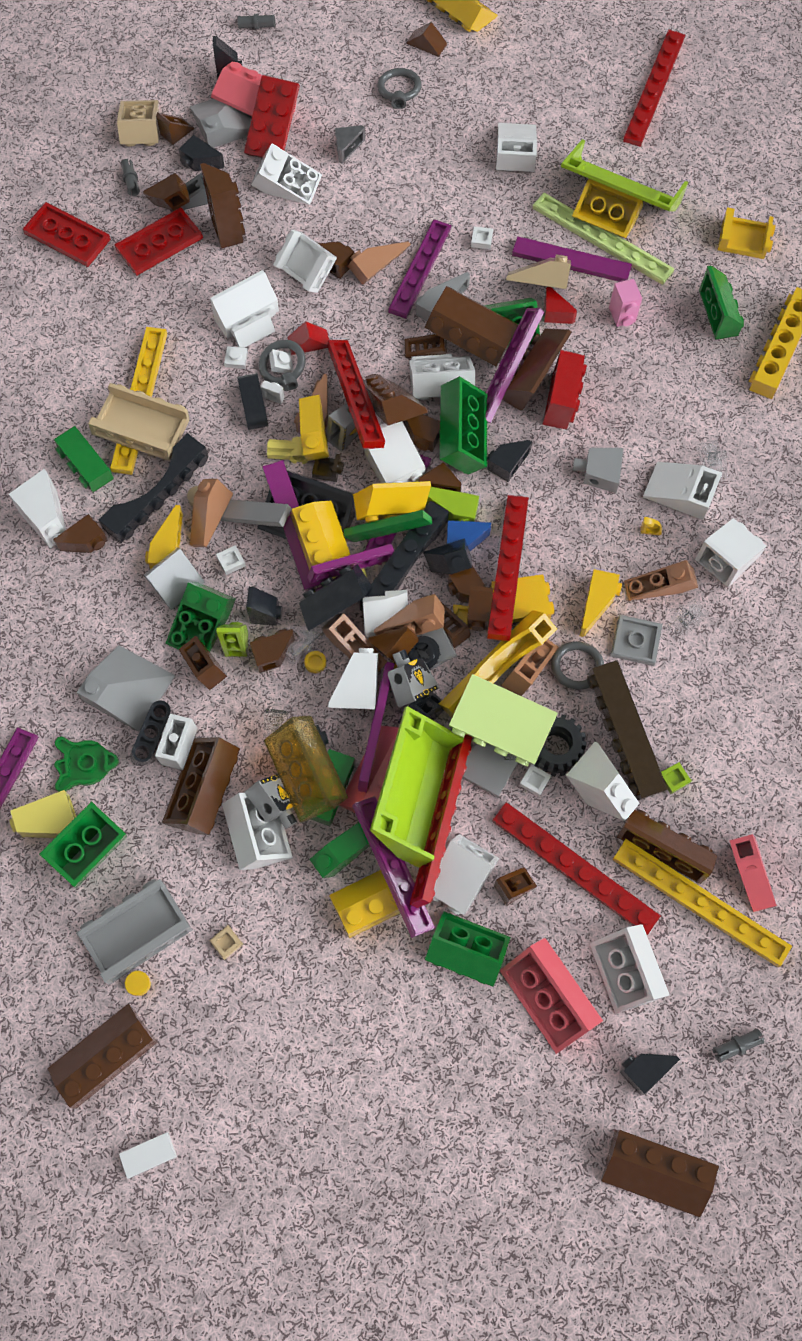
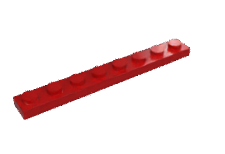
M668 29L623 142L639 147L642 146L686 34Z
M328 340L327 348L362 447L369 449L384 448L386 441L348 340Z
M507 496L487 639L510 641L529 497Z
M465 734L463 742L453 747L449 752L424 851L434 855V860L419 867L410 900V905L416 908L431 903L435 896L434 887L441 872L439 868L441 859L446 852L445 844L451 832L450 824L452 816L456 812L457 796L462 789L460 785L462 776L466 772L467 757L472 749V737Z
M506 802L493 818V823L632 926L643 925L646 935L650 933L661 917L660 914Z

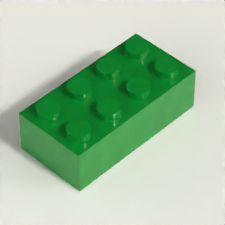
M459 376L441 385L439 459L465 474H471L487 467V420L485 417L487 393Z

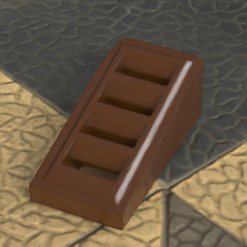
M437 334L404 339L405 358L447 354V340ZM412 344H415V351H412ZM420 344H423V350H420ZM428 344H432V348L428 349Z
M442 603L445 608L444 620L449 617V620L444 623L443 629L452 646L456 648L471 636L470 628ZM453 624L456 625L452 629L448 630V628Z

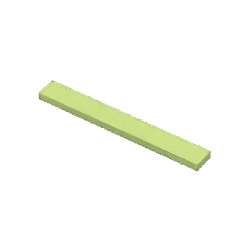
M543 193L533 204L532 209L617 259L631 263V267L662 285L674 272L673 267L620 236L572 217L574 212L572 208L546 193Z

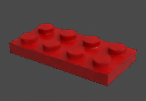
M262 75L245 145V154L263 158L271 144L285 151L300 88L299 83Z
M47 202L42 205L23 228L25 235L86 267L91 265L111 240L110 235Z
M179 208L114 245L120 256L135 275L138 276L203 239V235L185 211Z

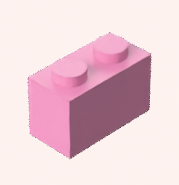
M634 279L614 284L609 309L617 327L622 325L630 326L636 322L642 296Z

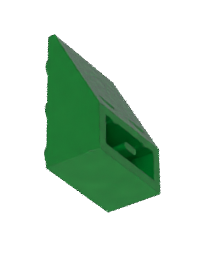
M188 582L165 644L180 649L197 636L210 652L218 638L217 628L228 620L236 598L199 582Z

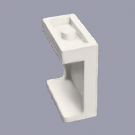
M291 230L285 238L282 249L277 253L273 265L283 269L301 282L303 288L307 291L317 293L337 257L304 233Z

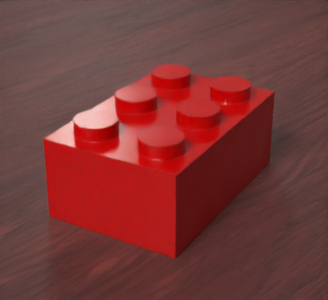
M564 350L560 351L552 373L542 425L567 429L569 423L574 422L575 414L578 412L580 405L579 394L581 395L584 385L582 377L585 376L587 365L584 364L585 355Z

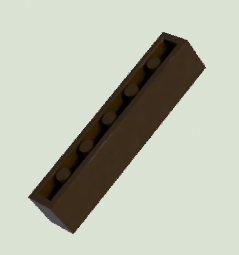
M618 660L592 668L588 672L587 682L589 687L594 689L597 696L595 697L596 706L599 710H602L605 717L603 719L604 727L607 732L610 731L613 738L611 741L612 748L615 753L619 754L621 771L624 775H627L629 780L628 788L637 801L668 790Z

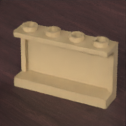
M110 383L108 386L109 395L97 418L91 417L88 423L92 435L170 461L173 446L180 441L189 423L188 410L180 404L174 405L162 398H154L141 391L127 389L121 384L115 385Z

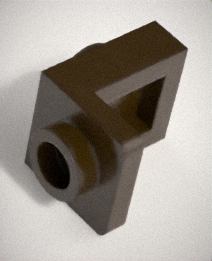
M336 454L335 459L327 457L315 460L312 478L337 482L338 475H342L344 469L341 455Z

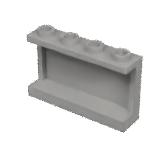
M161 879L149 881L143 886V890L137 894L131 893L122 900L123 903L117 907L107 908L101 913L102 916L95 921H87L80 927L81 930L76 933L95 961L104 982L108 985L117 981L192 931L191 926Z

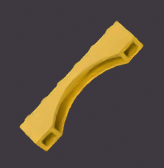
M532 610L511 631L510 641L502 640L439 705L452 719L472 674L494 684L515 662L533 649L541 646L557 630L555 625L545 613Z

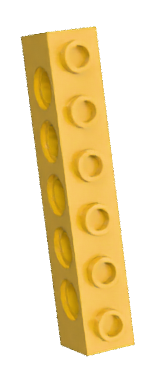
M796 287L793 294L789 293L784 303L787 309L782 308L777 318L781 322L779 325H774L770 333L773 339L767 340L763 349L766 354L765 356L760 355L756 364L759 369L758 371L753 370L748 381L752 383L750 391L769 399L773 398L802 335V289Z

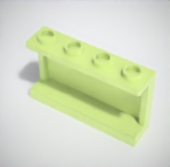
M472 674L449 727L453 728L452 733L463 738L467 734L474 738L472 742L483 747L489 744L495 747L494 752L504 757H507L508 754L517 757L515 762L528 767L529 763L532 765L536 763L558 713Z

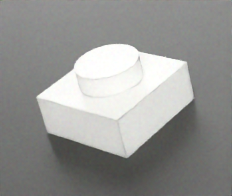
M474 226L471 247L490 250L493 229Z
M227 346L225 367L245 369L248 349Z
M272 349L269 353L271 371L292 373L291 353Z
M263 381L261 385L262 397L282 404L285 398L283 387L275 382Z
M236 545L216 554L226 575L246 566Z
M531 764L519 786L540 797L551 775Z

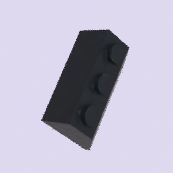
M350 564L339 571L340 575L334 579L332 576H329L320 583L321 587L316 590L312 587L302 594L304 597L299 602L309 631L366 596L372 585L358 564L353 567Z

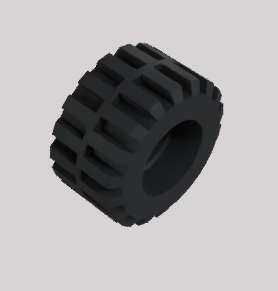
M563 714L561 718L556 716L548 736L555 735L563 738L569 746V751L563 755H555L548 752L543 745L534 764L535 767L541 768L544 772H550L551 777H555L557 773H560V776H564L567 771L569 772L584 755L587 742L584 741L586 738L585 732L581 733V725L578 724L576 726L573 718L567 720V715Z

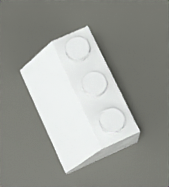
M263 270L210 298L215 322L227 339L233 336L231 330L264 312L269 313L271 318L279 311L278 300Z
M470 356L409 360L413 397L419 400H427L429 397L440 398L441 385L459 376L475 386V369ZM415 367H417V370L423 369V372L416 373Z
M238 793L222 803L240 870L257 869L293 858L284 826L279 818L270 822L265 821L245 793Z
M643 925L624 928L590 943L615 1014L669 996Z

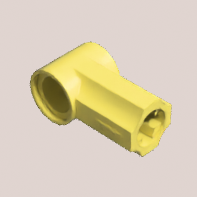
M294 437L292 440L269 439L267 443V457L269 459H286L294 464L296 462H302V464L308 462V459L303 455L301 437Z

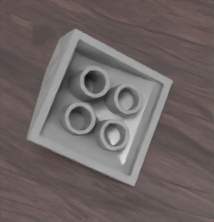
M216 99L190 106V110L205 142L213 148L248 137L252 116Z
M118 645L87 676L77 694L83 702L139 732L151 705L162 698L175 675Z

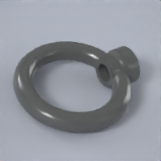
M394 68L386 71L381 75L377 83L380 95L391 101V105L395 109L405 108L406 101L416 97L422 87L420 77L414 71L406 68ZM405 76L413 80L414 87L407 93L402 91L391 93L386 90L385 83L392 77Z
M275 341L267 346L260 356V374L265 381L275 382L282 386L284 391L296 389L298 387L297 378L305 368V353L301 346L294 341ZM289 348L293 350L297 355V365L292 373H284L281 377L272 376L267 370V361L272 349Z
M573 641L563 644L556 650L551 659V669L554 677L560 684L570 689L584 690L590 688L587 679L574 681L562 673L560 669L561 658L569 651L581 650L588 653L594 659L597 667L604 664L602 655L595 647L585 642Z

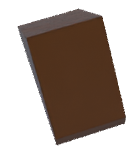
M432 22L416 29L406 42L410 46L437 57L441 55L447 46V42Z
M159 112L156 114L160 135L172 145L194 130V127L182 117Z
M444 462L419 478V482L430 481L431 487L461 492L462 483Z
M406 626L369 637L368 642L396 664L393 654L404 649L408 654L418 642V637Z
M525 867L499 877L494 884V888L506 906L537 887Z

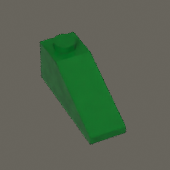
M360 822L326 844L309 859L322 878L334 877L370 846Z

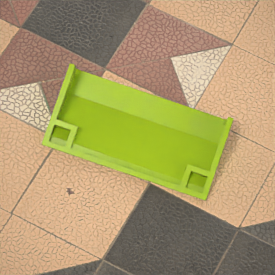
M584 139L577 144L561 163L562 168L669 212L677 210L689 183L685 181L675 196L672 197L582 160L581 157L586 141Z
M406 706L370 831L398 858L419 868L434 860V855L424 851L449 751L463 742L464 738Z

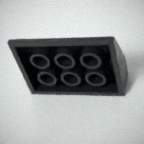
M287 470L298 505L302 506L311 502L331 500L344 535V529L351 526L356 515L353 498L355 493ZM270 489L265 501L266 503H274ZM257 526V529L286 539L283 527Z

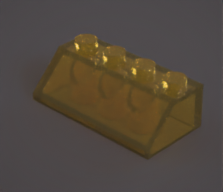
M311 716L291 717L264 739V743L300 823L334 809L348 798Z

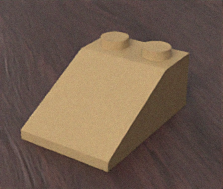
M158 100L120 101L117 117L120 144L131 147L136 144L153 146L159 143V127L156 114L159 112Z
M556 255L555 258H548L510 271L507 274L506 280L567 289L571 260H567L568 256Z

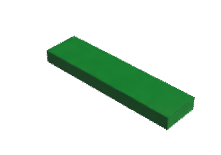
M419 510L345 528L344 537L352 542H359L431 525L432 517L425 511Z

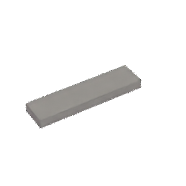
M230 500L220 521L283 527L292 508L288 504Z

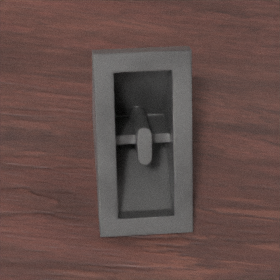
M364 126L335 128L336 146L341 164L365 141Z

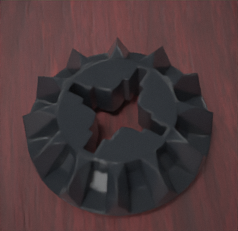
M419 636L418 642L407 655L410 661L421 657L418 654L419 652L416 651L417 649L422 651L427 649L426 653L429 659L422 657L429 670H431L435 664H438V659L441 655L439 645L431 637Z

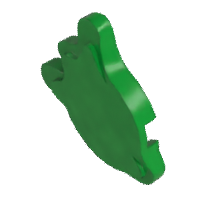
M58 737L55 740V746L64 754V758L54 763V767L60 774L59 779L55 783V789L58 792L63 790L67 792L74 786H88L100 782L110 770L117 767L119 763L117 755L109 752L96 741L72 742L65 737Z

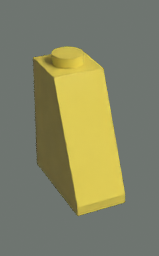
M63 790L11 810L12 819H9L13 832H17L22 837L55 838L76 817L69 794Z

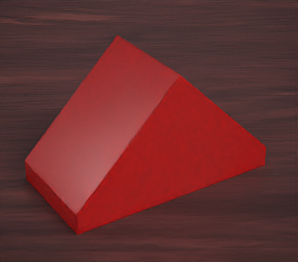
M546 287L544 323L573 324L578 310L552 287Z
M305 321L287 339L296 342L306 353L326 349L329 337L327 329ZM290 349L291 355H295L296 353Z

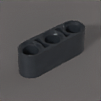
M258 374L237 377L248 430L268 427Z
M162 700L156 701L149 709L130 754V759L136 766L146 765L155 751L171 712L167 702ZM160 708L164 710L165 716L157 717L153 710ZM146 729H153L156 732V737L148 738L144 731ZM143 749L147 752L148 756L145 759H139L135 751Z

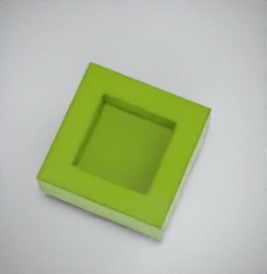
M680 762L661 772L670 794L675 793L692 782Z

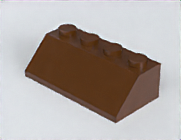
M205 163L200 164L210 217L221 249L244 243L243 235H246L243 223H240L244 220L239 209L241 208V203L237 195L239 190L236 181L232 182L230 174Z
M446 286L424 328L497 367L514 336L518 324Z
M545 328L541 335L537 333L531 342V345L534 347L532 350L527 349L522 357L524 363L522 366L518 365L514 374L515 377L510 382L502 400L523 411L572 331L569 329Z
M371 374L363 380L375 414L387 426L428 413V409L407 390L385 377Z
M220 737L194 738L162 824L195 834L210 835L215 825L217 812L222 805V798L226 787L230 783L231 773L234 765L237 763L240 748Z
M637 809L630 814L617 835L618 839L622 841L625 839L629 840L675 871L699 884L711 875L717 859V855L712 853L713 850L702 844L699 846L692 842L688 835L672 831L670 826L662 821H654L643 810Z
M128 1003L47 1069L55 1088L70 1108L77 1109L158 1042Z
M615 1130L601 1181L701 1218L713 1193L719 1165L628 1132Z

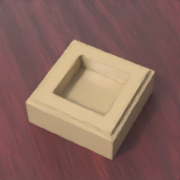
M229 925L209 940L224 960L243 945Z

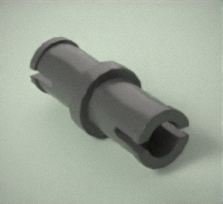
M257 13L254 16H238L239 29L255 28V30H259L260 27L274 28L276 26L274 14L259 15Z
M123 159L121 161L123 182L127 186L128 194L131 196L132 192V196H137L140 193L137 183L138 175L134 171L132 160L128 162V159Z
M756 1028L740 1037L737 1035L733 1036L731 1041L713 1047V1053H718L715 1055L716 1060L721 1063L735 1055L742 1056L746 1054L747 1050L764 1044V1038H759L762 1036V1033Z

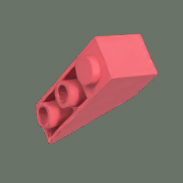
M751 834L729 840L753 912L777 906L755 836Z

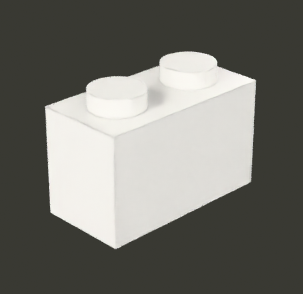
M174 714L169 715L155 754L161 765L183 770L198 729L191 718Z

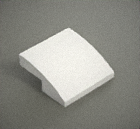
M407 590L385 591V596L363 598L365 637L367 639L376 636L374 629L408 605Z

